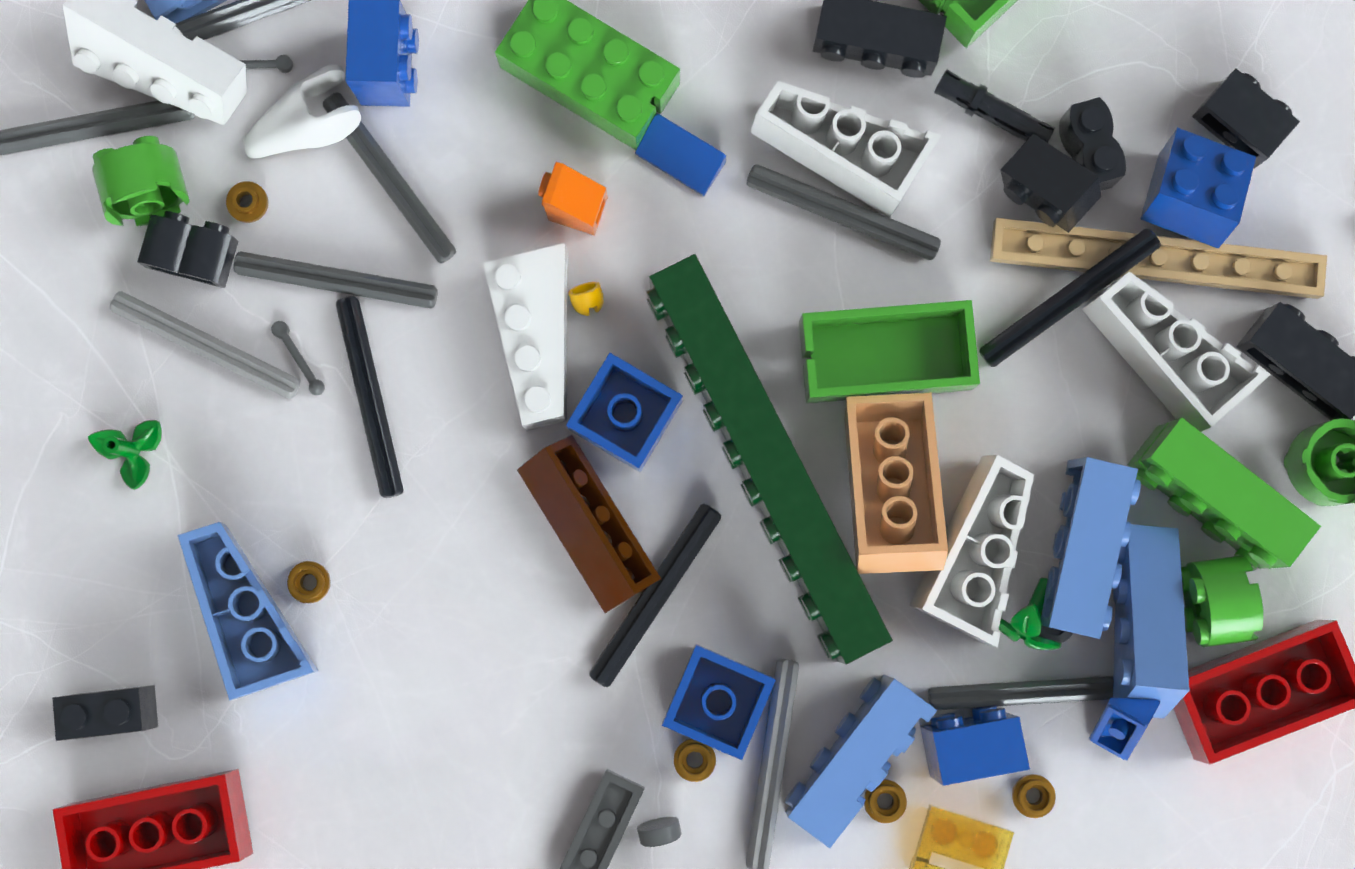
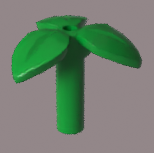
M147 420L135 427L132 441H127L121 431L112 429L94 432L88 436V440L92 447L107 459H116L121 456L126 457L120 469V474L124 483L130 489L136 490L146 482L150 472V464L139 455L140 451L156 450L161 441L162 428L159 421Z
M1047 578L1039 579L1028 605L1020 609L1013 616L1010 623L1001 618L999 630L1013 642L1021 638L1027 647L1037 650H1054L1061 648L1062 645L1060 642L1039 636L1042 627L1041 615Z

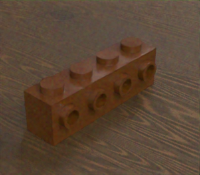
M573 435L544 447L517 469L604 613L609 612L661 579Z

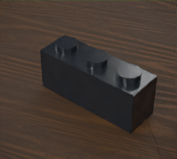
M823 0L812 52L821 53V57L830 61H843L845 58L861 61V65L869 69L881 70L885 67L899 69L903 75L908 77L922 78L925 75L932 76L938 63L947 16L872 0Z
M1279 302L1266 308L1236 347L1330 421L1334 419H1352L1355 416V356H1350L1339 348V342L1334 336L1326 331L1316 330L1305 321V315L1296 307Z

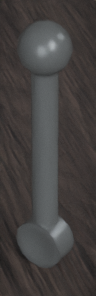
M280 55L276 60H239L246 64V69L278 68L282 73H288L293 68V62L287 55Z
M283 321L275 322L271 327L273 335L284 342L309 382L308 388L310 393L321 395L325 390V385L321 380L315 378L288 335L290 331L289 326Z

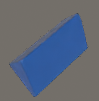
M658 113L652 119L635 152V155L702 196L706 195L726 163V155Z
M1110 698L1089 740L1119 758L1128 760L1153 718L1160 701L1153 699Z

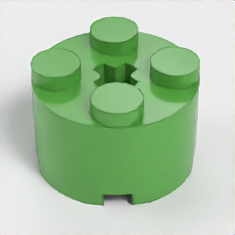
M156 136L139 137L134 140L133 145L118 149H102L93 154V176L104 217L111 224L124 226L122 219H134L136 226L148 225L151 214L163 217L165 211L180 213L179 205L182 202L188 205L190 202L176 151L167 145L160 144Z
M1334 419L1306 428L1293 440L1284 457V466L1292 485L1300 495L1316 505L1337 506L1355 503V420Z
M1239 555L1195 561L1181 567L1185 601L1186 633H1193L1198 645L1211 647L1256 641L1259 638L1253 632L1262 631L1263 603L1259 584H1249L1246 572L1254 570L1246 557Z

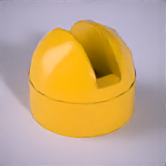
M599 282L583 283L575 286L568 292L573 308L580 315L590 316L589 308H593L598 313L604 304L603 292Z

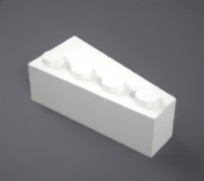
M66 0L63 4L72 63L73 66L80 68L82 71L98 75L118 83L124 88L136 90L156 98L162 103L174 105L192 112L200 118L209 119L222 125L227 122L247 94L246 64L198 36L193 40L186 38L174 22L162 15L158 20H155L136 9L138 4L136 0Z
M777 81L757 111L750 131L753 135L889 218L941 137V135L930 131L922 133L907 128L906 123L891 119L889 122L866 114L867 110L853 105L847 108L832 103L828 97L781 81Z
M565 243L484 262L483 266L522 426L528 431L567 421L568 251Z
M1129 271L1087 304L1082 311L1176 419L1184 418L1200 432L1213 427L1271 374L1260 366H1252L1240 357L1241 352L1229 343L1222 344L1204 331L1206 329L1204 325L1194 318L1189 320L1173 308L1174 304Z
M985 455L981 457L946 529L948 554L944 570L925 572L909 606L984 644L998 648L1001 634L998 630L1002 612L1006 611L1009 594H1006L1011 570L1015 568L1018 552H1016L1019 532L1024 526L1035 474L999 455Z

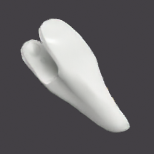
M327 65L292 85L254 124L245 136L244 150L249 158H262L291 150L323 147L343 140L352 133L361 121V115L357 106H342L322 116L314 117L310 113L305 100L309 97L325 93L341 83L345 78L342 67L339 65Z

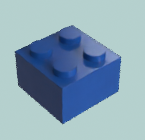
M349 0L346 83L361 106L410 107V94L417 93L418 86L416 68H411L412 53L418 54L419 33L417 28H413L411 14H406L400 0Z
M1177 127L1158 155L1140 219L1219 249L1240 223L1256 157Z
M609 352L566 426L569 431L641 472L682 404L683 395Z
M695 644L662 721V726L743 760L776 679Z
M997 705L974 708L971 710L972 717L967 718L955 716V713L936 715L930 719L931 724L920 726L929 775L942 786L1030 770L1020 717L1007 713L1005 708H997Z

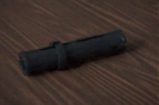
M946 69L934 91L935 94L966 109L964 113L972 117L975 114L1024 141H1027L1032 134H1035L1048 143L1055 127L999 99L987 91L988 87L982 84L978 87Z

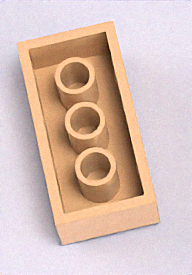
M932 392L846 397L844 421L855 560L858 573L944 570L948 545Z

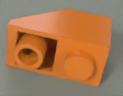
M555 162L552 174L545 172L538 192V196L543 197L542 206L545 209L548 221L595 236L608 199L606 187L565 164Z

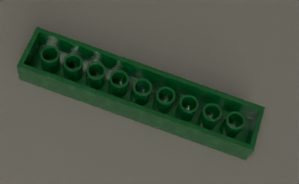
M696 254L649 276L650 289L646 291L648 305L657 321L664 318L668 326L665 329L667 334L665 338L675 358L683 355L687 366L684 367L685 378L694 395L702 393L706 404L703 405V413L712 431L721 430L726 442L722 443V451L732 470L737 467L740 468L745 478L740 486L750 506L759 505L765 517L759 522L770 545L775 542L778 543L784 555L778 561L788 581L794 582L797 580L804 594L798 597V601L808 620H817L823 632L817 635V638L827 658L832 660L836 658L838 662L847 665L892 642L893 640Z

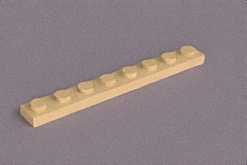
M996 218L993 222L990 262L1086 272L1137 234L1083 227H1073L1068 233L1058 225L1051 227L1039 222ZM1157 236L1161 243L1160 248L1126 272L1130 271L1139 279L1319 299L1324 297L1327 255L1222 244L1218 249L1196 240Z

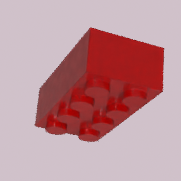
M1315 620L1188 669L1190 691L1173 709L1193 759L1211 765L1354 709L1355 663L1337 620Z
M239 769L74 802L52 809L62 869H205L239 862L253 854Z

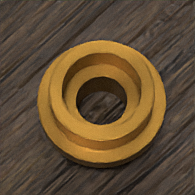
M244 181L237 183L229 190L226 197L228 212L236 220L243 223H252L261 219L268 209L269 202L265 190L254 182ZM245 195H252L253 201L251 205L245 208L241 207V198Z
M312 561L297 564L290 571L287 580L290 594L294 599L302 603L320 601L328 593L331 584L330 575L326 568ZM312 574L315 576L317 584L314 589L309 591L304 587L303 580L307 575Z
M688 739L677 747L674 754V767L683 779L699 782L708 778L715 769L716 756L712 747L694 739ZM691 752H698L702 755L703 762L699 767L688 765L686 759Z
M1030 774L1023 776L1016 782L1012 790V800L1016 809L1024 816L1040 818L1052 810L1056 794L1054 787L1046 778ZM1031 788H1037L1040 793L1039 800L1035 803H1028L1026 799V793Z
M884 779L872 792L866 790L864 795L866 799L864 803L865 810L877 822H895L906 810V794L894 781ZM883 793H888L892 797V803L888 808H880L877 804L878 797Z

